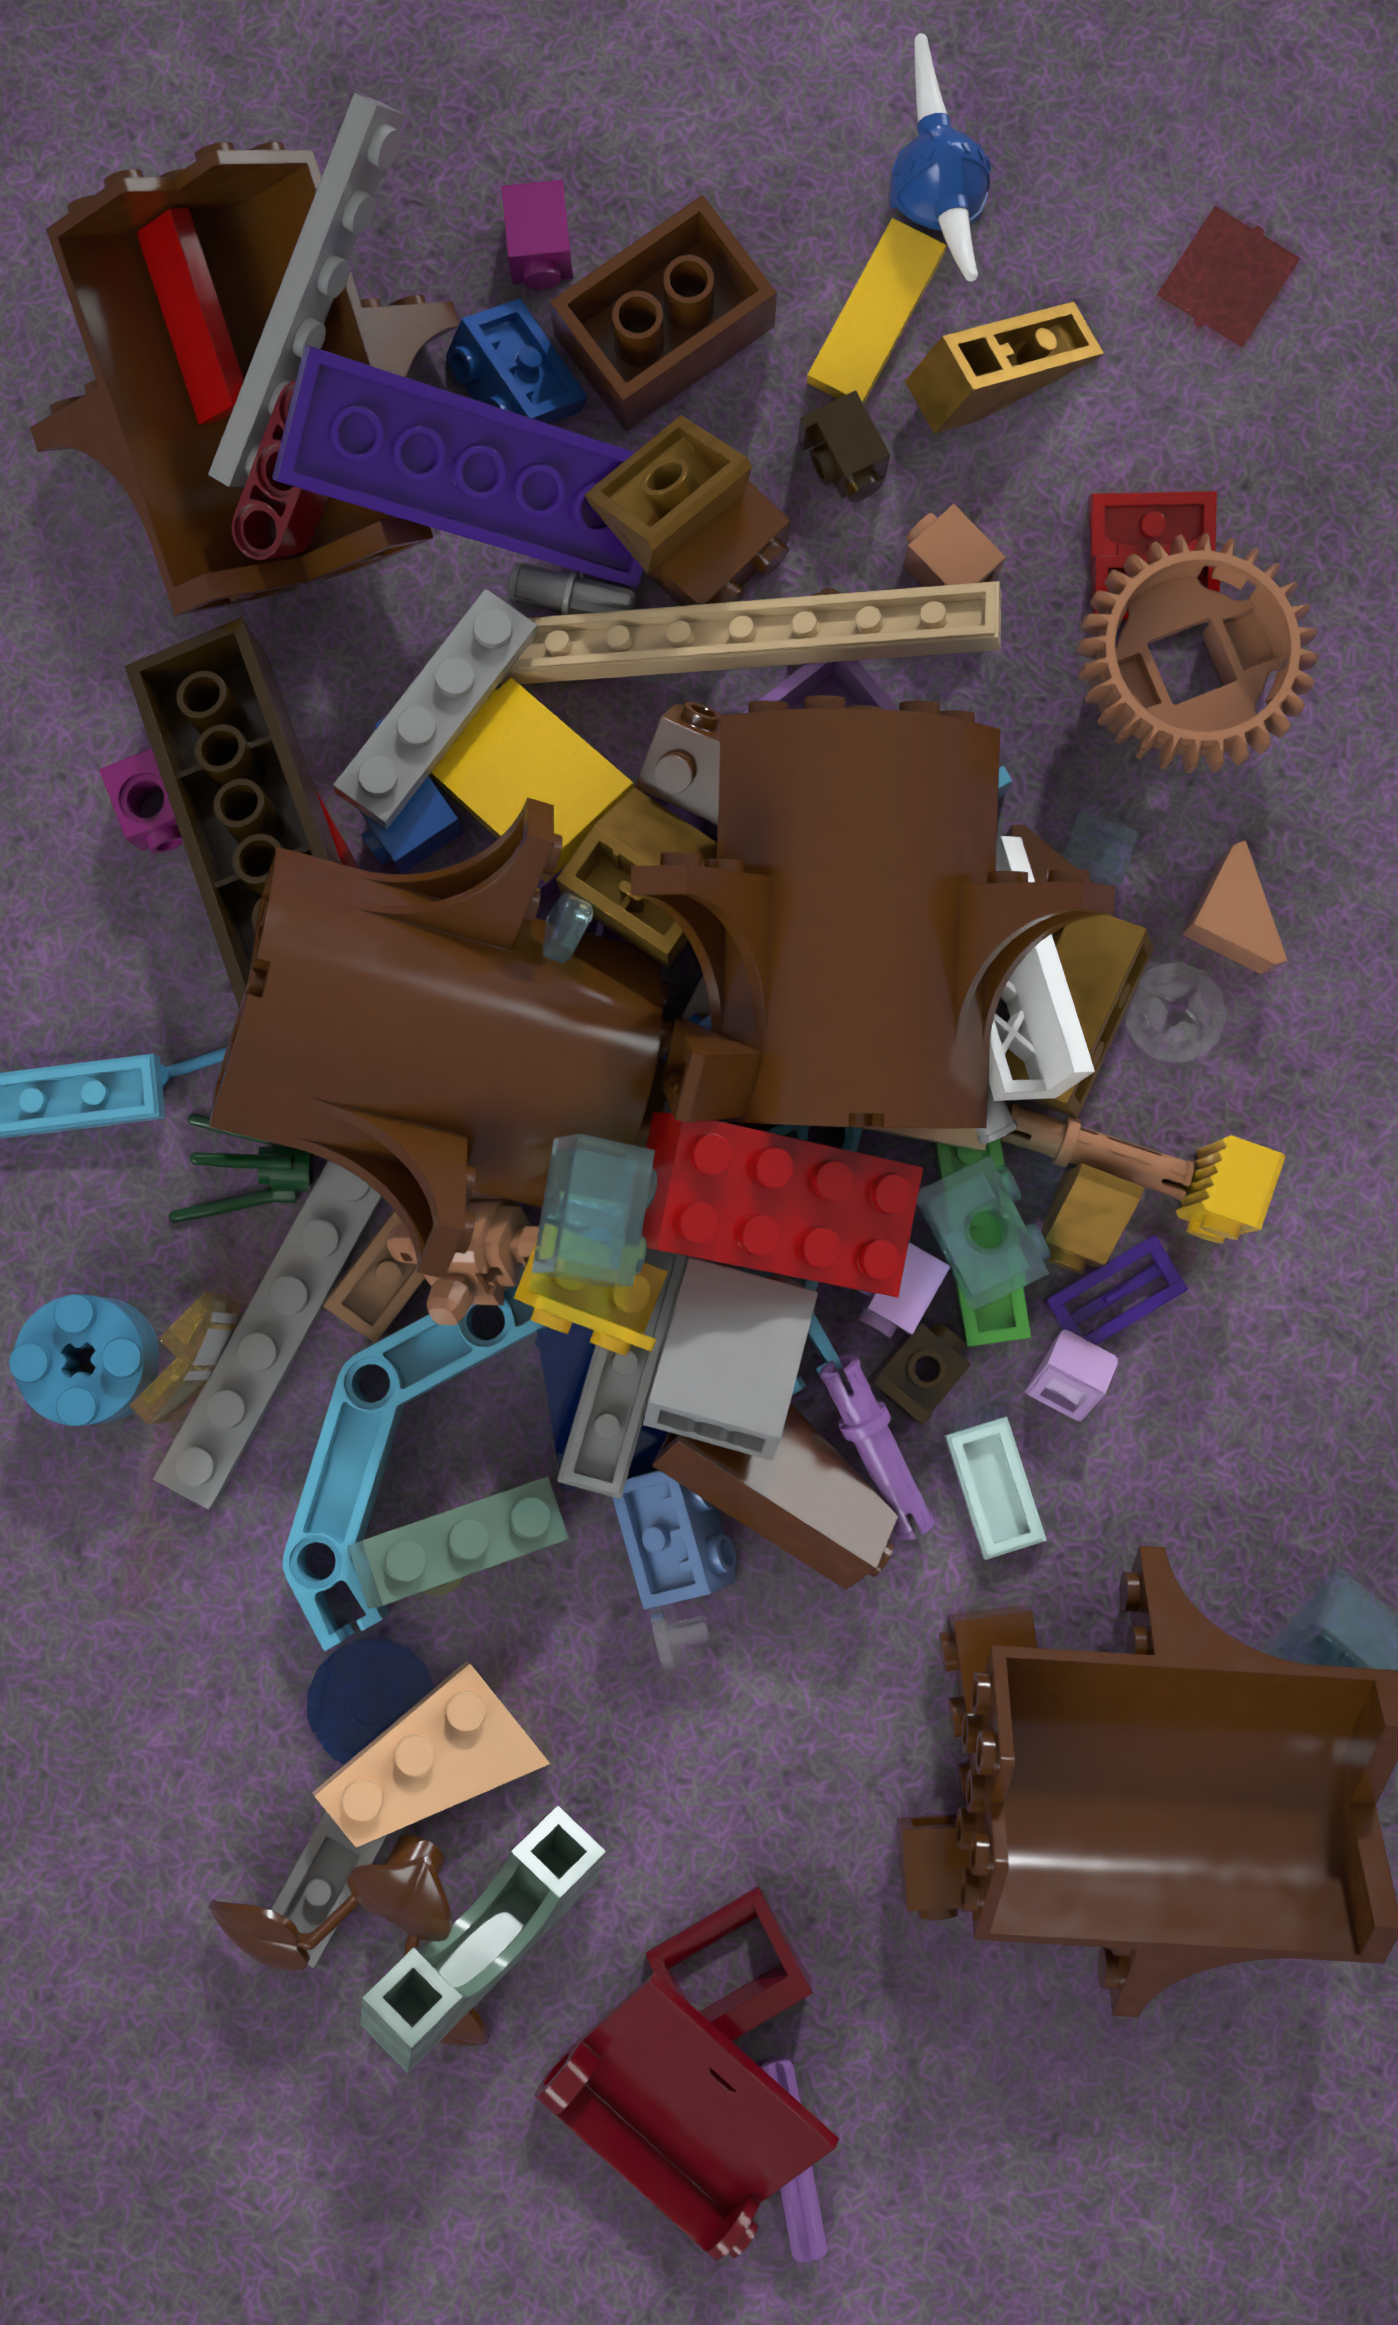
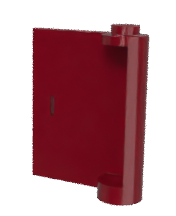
M656 1973L651 1975L577 2040L547 2073L534 2095L537 2100L715 2261L723 2258L727 2253L732 2258L739 2256L750 2244L758 2230V2223L753 2218L760 2204L833 2151L839 2141V2138Z

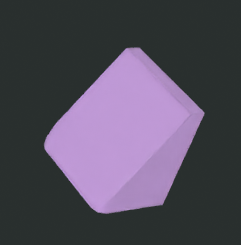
M1063 1330L1046 1353L1031 1378L1025 1393L1066 1416L1082 1422L1106 1394L1118 1364V1358L1068 1330Z

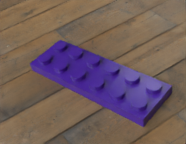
M304 346L272 479L638 589L643 572L641 565L592 508L584 495L635 452L312 346Z

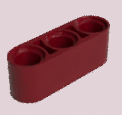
M296 380L285 385L277 398L233 516L231 527L233 540L245 556L255 560L298 556L304 552L312 541L328 500V496L272 479ZM271 517L277 529L275 541H273L269 532Z

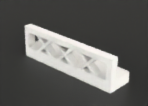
M1000 836L996 843V871L1028 872V882H1035L1021 837ZM1051 934L1026 955L1004 988L1000 998L1006 1003L1010 1014L1008 1023L996 1013L994 1014L990 1036L988 1081L994 1101L1057 1098L1095 1072ZM1007 1049L1024 1061L1029 1080H1012L1005 1057Z

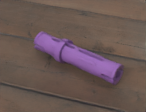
M852 1354L841 1356L839 1360L849 1380L848 1382L844 1383L833 1360L828 1362L819 1371V1376L825 1383L842 1417L838 1424L846 1440L854 1442L880 1498L898 1515L894 1525L896 1536L900 1540L915 1539L916 1536L907 1514L911 1513L922 1535L933 1527L935 1519L928 1510L898 1448L897 1442L888 1427L891 1416L885 1403L876 1401L860 1366L859 1358Z

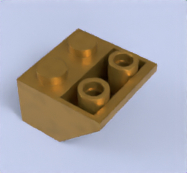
M634 787L593 826L556 881L563 898L669 969L687 943L688 938L677 922L664 909L647 899L631 895V866L660 865V853L665 852L698 853L703 855V859H717V842Z

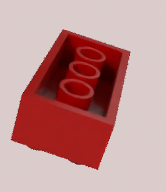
M653 1112L627 1244L898 1298L923 1167L716 1120L684 1122L675 1120L672 1113Z

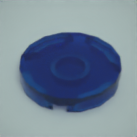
M362 1638L338 1648L318 1667L308 1690L307 1719L312 1732H315L317 1739L323 1745L322 1748L334 1760L346 1764L433 1690L435 1684L427 1665L410 1648L387 1638Z

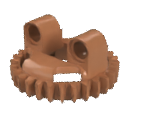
M1206 533L1200 538L1195 550L1189 551L1181 534L1174 539L1169 556L1161 545L1155 541L1146 552L1147 563L1133 553L1123 565L1126 575L1113 570L1104 582L1109 592L1098 590L1094 594L1090 605L1099 614L1088 613L1081 623V629L1090 635L1096 636L1083 638L1078 644L1076 652L1087 658H1094V661L1085 663L1078 672V678L1088 680L1087 682L1090 687V691L1085 697L1086 703L1097 704L1101 713L1097 720L1100 726L1106 725L1108 732L1113 735L1118 732L1114 740L1117 745L1127 741L1132 735L1140 740L1135 756L1139 760L1152 747L1161 750L1159 754V766L1161 769H1166L1175 755L1183 756L1182 762L1185 773L1191 774L1197 767L1200 757L1205 756L1211 772H1218L1224 764L1225 752H1228L1232 761L1237 766H1240L1249 756L1247 743L1259 754H1263L1272 743L1268 732L1281 738L1290 729L1291 724L1286 716L1297 717L1303 711L1306 704L1296 694H1307L1313 688L1315 682L1314 678L1302 671L1312 669L1318 662L1319 654L1301 649V647L1312 642L1317 635L1318 629L1298 627V622L1309 612L1310 604L1291 607L1288 599L1297 588V582L1293 581L1279 588L1273 580L1280 569V563H1274L1264 571H1261L1255 566L1259 554L1258 548H1253L1243 559L1233 556L1235 548L1234 538L1228 539L1220 552L1211 551L1210 537ZM1204 566L1214 567L1211 578L1226 582L1239 590L1242 589L1246 582L1256 589L1248 599L1242 601L1234 600L1225 594L1205 588L1200 584L1197 577ZM1128 611V620L1122 629V632L1118 640V644L1115 648V638L1118 627L1125 613ZM1208 622L1209 625L1202 633V638L1223 686L1174 705L1148 648V644ZM1271 671H1279L1276 673L1271 691L1264 701L1268 705L1256 715V703L1262 694L1267 676Z

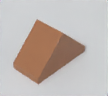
M1245 840L1233 844L1220 857L1182 935L1259 974H1264L1275 970L1288 960Z

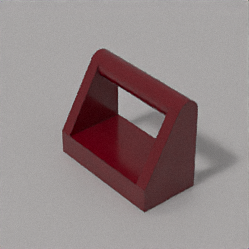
M759 1886L645 1952L653 1972L660 1976L689 2003L671 1968L759 1917L781 1964L699 2011L731 2041L813 1994L810 1976Z

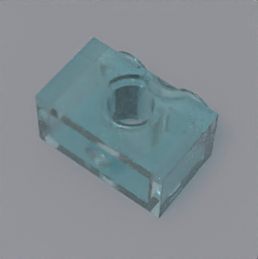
M991 1156L920 1189L917 1203L947 1264L951 1266L950 1270L970 1310L979 1309L1049 1274L1043 1262L1051 1257L1045 1239L1034 1223L1025 1226L1014 1202L1021 1200L1019 1188L1009 1169L1004 1164L996 1168ZM976 1214H990L999 1221L1002 1228V1238L994 1249L982 1248L971 1238L970 1223Z

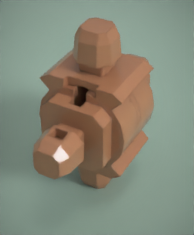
M476 1191L472 1192L470 1201L466 1206V1212L475 1214V1226L467 1252L465 1254L455 1253L444 1279L423 1274L432 1287L427 1300V1309L434 1322L439 1325L455 1326L466 1316L471 1305L504 1306V1291L512 1286L519 1285L542 1226L530 1225L521 1206H518L516 1201ZM399 1224L393 1227L387 1238V1248L392 1257L399 1262L417 1264L414 1246L405 1225Z

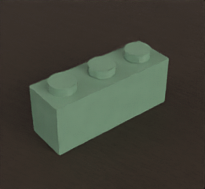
M547 1476L348 1545V1549L367 1608L370 1609L384 1606L568 1540L569 1537L549 1477Z

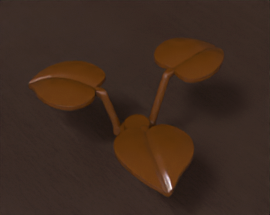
M404 1834L398 1838L385 1864L361 1865L352 1869L347 1879V1885L352 1894L318 1928L310 1933H299L296 1925L291 1920L262 1907L215 1901V1899L211 1900L208 1905L224 1933L244 1953L264 1965L289 1971L305 1969L310 1961V1956L306 1950L314 1949L359 1904L371 1913L384 1917L391 1923H396L399 1928L408 1933L404 1956L413 1947L418 1948L420 1939L436 1942L446 1940L453 1927L449 1903L438 1877L445 1862V1857L434 1844L424 1838L411 1834ZM473 2007L439 2043L455 2046L487 2044L490 2036L487 2035L485 2022Z

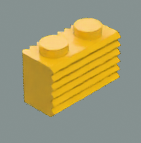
M1233 1135L1196 1150L1195 1152L1199 1159L1193 1161L1195 1171L1193 1172L1190 1186H1183L1187 1191V1195L1180 1200L1183 1206L1175 1210L1180 1219L1189 1222L1186 1232L1211 1242L1223 1244L1225 1238L1238 1240L1242 1234L1261 1230L1286 1155Z

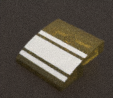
M205 1291L158 1338L177 1358L129 1405L148 1425L177 1422L198 1398L234 1332L241 1303L233 1295Z

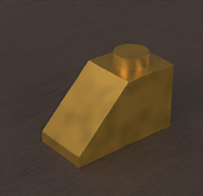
M1083 1163L1062 1174L1036 1245L1050 1250L1047 1261L1073 1272L1083 1274L1086 1265L1092 1267L1105 1265L1135 1211L1145 1187Z

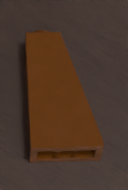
M791 1403L782 1437L772 1461L668 1432L652 1464L656 1469L845 1590L868 1574L872 1577L877 1576L886 1566L892 1555L894 1544L889 1541L898 1515Z

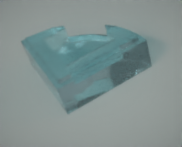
M567 892L557 900L546 920L543 956L565 964L566 960H570L593 917V909L590 902Z

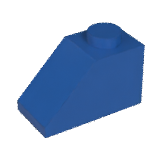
M385 718L376 723L375 730ZM429 776L387 830L360 811L370 827L361 833L360 836L381 866L392 859L402 874L464 833L458 818Z

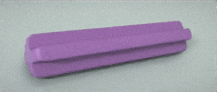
M787 2055L775 2056L760 2061L759 2067L801 2103L791 2057ZM811 2166L780 2189L792 2257L797 2262L819 2260L827 2253L825 2232L813 2167Z

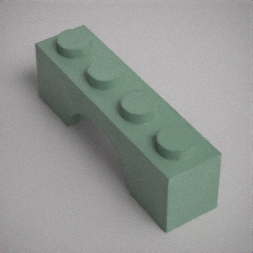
M557 1806L511 1851L491 1884L476 1902L453 1924L446 1940L432 1941L421 1948L413 1947L362 1997L360 2025L408 2074L597 1882L606 1851Z

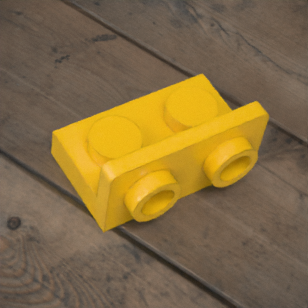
M543 1223L514 1298L534 1307L530 1320L551 1329L568 1334L572 1323H576L592 1329L593 1333L589 1342L607 1350L627 1356L632 1344L652 1352L657 1339L644 1333L668 1271Z

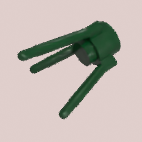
M192 1113L187 1119L190 1125L271 1145L260 1146L258 1154L194 1152L189 1158L193 1165L257 1169L258 1183L270 1185L271 1189L174 1210L169 1213L168 1218L170 1222L178 1223L273 1202L296 1203L297 1192H311L314 1154L293 1147L210 1128V1117Z

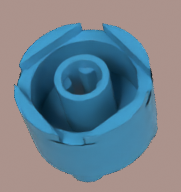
M71 1294L50 1301L30 1316L17 1337L14 1350L10 1355L9 1366L22 1396L43 1417L69 1426L104 1424L130 1415L150 1396L158 1379L159 1346L152 1325L141 1312L128 1303L108 1297ZM82 1349L96 1350L90 1358L92 1364L96 1367L94 1372L81 1371L80 1367L84 1363V1359L80 1355Z

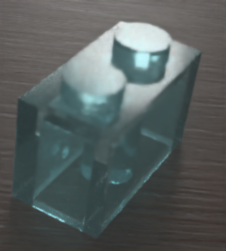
M579 1133L554 1138L532 1273L602 1287H632L634 1277L641 1271L646 1256V1240L641 1233L645 1209L652 1203L657 1188V1174L652 1169L655 1150Z

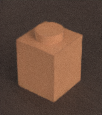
M953 504L938 518L933 513H929L909 532L906 537L909 545L903 566L923 587L994 582L999 577L1006 557Z

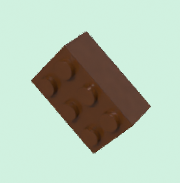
M701 195L549 301L555 338L624 430L627 431L774 328L777 292L706 198Z

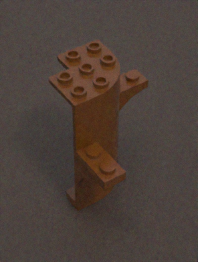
M231 142L210 144L195 152L196 161L188 167L167 172L159 177H144L140 169L123 170L107 176L103 180L104 189L95 195L85 196L67 205L69 213L46 229L96 379L84 385L85 395L66 398L50 405L51 415L31 426L30 431L38 452L71 448L79 450L101 463L121 484L144 524L175 616L240 604L296 589V586L306 584L320 578H333L369 566L434 538L429 526L328 497L312 541L304 552L298 556L255 560L245 556L238 549L233 540L231 529L233 516L244 487H228L208 475L231 415L217 423L198 425L136 232L168 209L188 207L236 357L245 379L322 178L313 150H285L282 142H268L255 146L250 150H235ZM350 270L348 282L343 291L334 298L324 322L326 335L321 350L407 377L409 367L419 349L423 345L457 328L459 321L453 301L426 303L425 296L422 294L401 298L392 302L389 306H382L379 298L360 300ZM271 517L269 532L273 541H275L277 529Z
M827 695L805 697L804 709H789V704L786 702L762 700L749 702L748 713L721 715L717 859H703V855L698 853L665 852L660 853V865L631 866V895L647 899L664 909L681 927L695 951L707 987L711 1030L763 1052L746 1116L718 1119L716 1121L837 1127L987 1128L990 1036L994 1014L1007 982L1026 955L1042 940L1062 927L1081 919L1114 914L1115 886L1089 882V870L1049 869L1047 872V882H1028V872L996 871L1000 729L976 723L975 713L971 711H940V703L934 701H903L899 703V710H888L867 705L845 706V698Z
M527 798L513 824L491 846L459 864L427 873H375L276 847L260 898L248 983L215 1083L209 1121L210 1128L307 1151L355 1174L376 1190L402 1220L414 1246L417 1259V1273L442 1279L445 1278L455 1253L465 1254L471 1243L475 1226V1214L466 1212V1206L470 1201L473 1191L600 1221L610 1198H619L624 1190L628 1177V1160L632 1150L642 1151L647 1143L652 1118L651 1114L645 1112L657 1060L664 1058L671 1040L672 1024L669 1021L662 1020L669 993V984L667 981L662 980L661 963L634 945L535 918L541 896V891L537 888L542 873L548 875L554 873L561 854L563 837L554 833V805Z
M1139 1546L1131 1572L1124 1571L1121 1575L1119 1587L1120 1607L1122 1611L1130 1612L1132 1626L1129 1627L1127 1634V1653L991 1645L985 1672H975L973 1676V1712L965 1711L963 1716L962 1748L964 1753H971V1760L966 1780L967 1808L959 1807L956 1820L957 1848L968 1850L969 1868H963L961 1872L960 1905L962 1911L972 1912L974 1940L1101 1947L1098 1956L1099 1984L1101 1989L1110 1990L1112 2016L1139 2017L1145 2006L1157 1994L1174 1983L1194 1974L1224 1965L1264 1959H1311L1385 1963L1398 1939V1904L1376 1804L1398 1761V1670L1297 1663L1265 1654L1243 1644L1218 1628L1197 1609L1175 1578L1168 1561L1166 1548L1154 1546Z

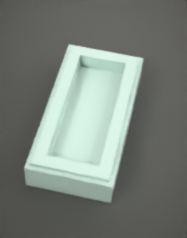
M1004 1416L944 1435L983 1559L987 1560L1047 1541L1008 1418Z

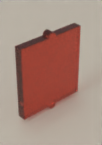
M1215 206L1157 295L1192 316L1197 327L1206 325L1243 348L1298 264L1300 258L1265 237L1262 227L1255 226L1252 229Z

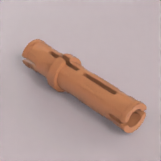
M1013 1102L1008 1108L1012 1119L1016 1121L1018 1127L1001 1137L1002 1143H1010L1050 1156L1052 1164L1063 1168L1068 1163L1077 1166L1083 1163L1142 1187L1172 1196L1177 1200H1182L1187 1193L1186 1189L1182 1188V1185L1190 1186L1194 1172L1193 1161L1182 1160L1081 1127V1120L1071 1116H1067L1063 1121L1020 1107Z

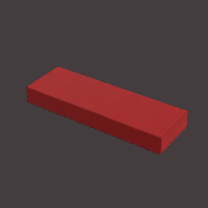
M188 207L171 208L137 231L136 234L198 425L217 423L231 415L244 378Z

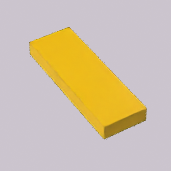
M892 218L809 370L806 383L837 399L856 390L864 404L945 255L947 245Z

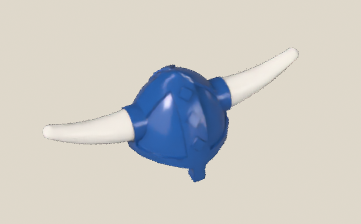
M920 33L914 40L917 129L919 136L907 144L898 154L891 173L889 202L891 209L898 208L913 222L929 229L941 230L965 279L972 282L977 279L978 271L974 257L970 225L979 220L986 205L990 187L989 171H991V162L979 144L974 142L965 133L951 127L950 118L946 113L938 86L928 38L925 34Z

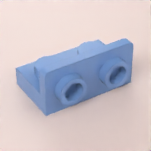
M660 1470L626 1479L621 1499L612 1498L644 1610L709 1595L736 1582V1551L731 1539L724 1532L716 1506Z

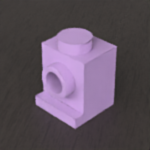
M909 1243L899 1297L859 1290L867 1295L861 1306L862 1312L857 1320L890 1339L896 1329L905 1334H913L951 1266Z

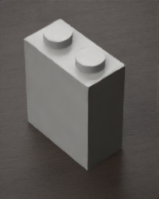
M689 1257L649 1397L643 1425L772 1461L782 1437L818 1292L804 1289L801 1283L786 1276L772 1275L765 1278L740 1271L739 1267L735 1265Z

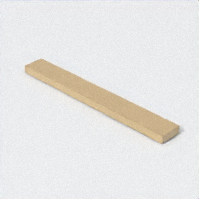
M999 581L528 618L537 624V635L500 684L502 686L510 678H513L518 684L995 651L1001 648V588Z

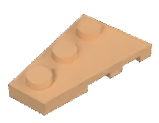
M465 1661L312 1793L357 1848L545 1767L550 1762L473 1666Z

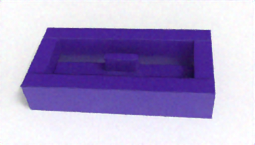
M1152 1235L1106 1262L1105 1265L1099 1266L1044 1299V1302L1053 1313L1062 1331L1068 1330L1096 1345L1189 1289L1157 1236ZM1150 1254L1155 1262L1153 1265L1074 1312H1068L1064 1303L1145 1255ZM1163 1275L1168 1284L1166 1287L1087 1334L1082 1335L1077 1327L1078 1324Z

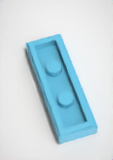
M146 1054L0 1073V1139L166 1119L160 1056Z

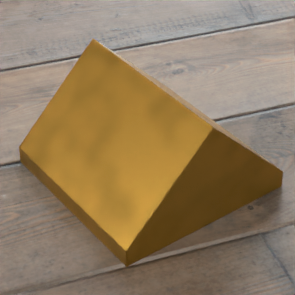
M680 415L584 495L592 508L648 574L744 494L753 467L746 456Z

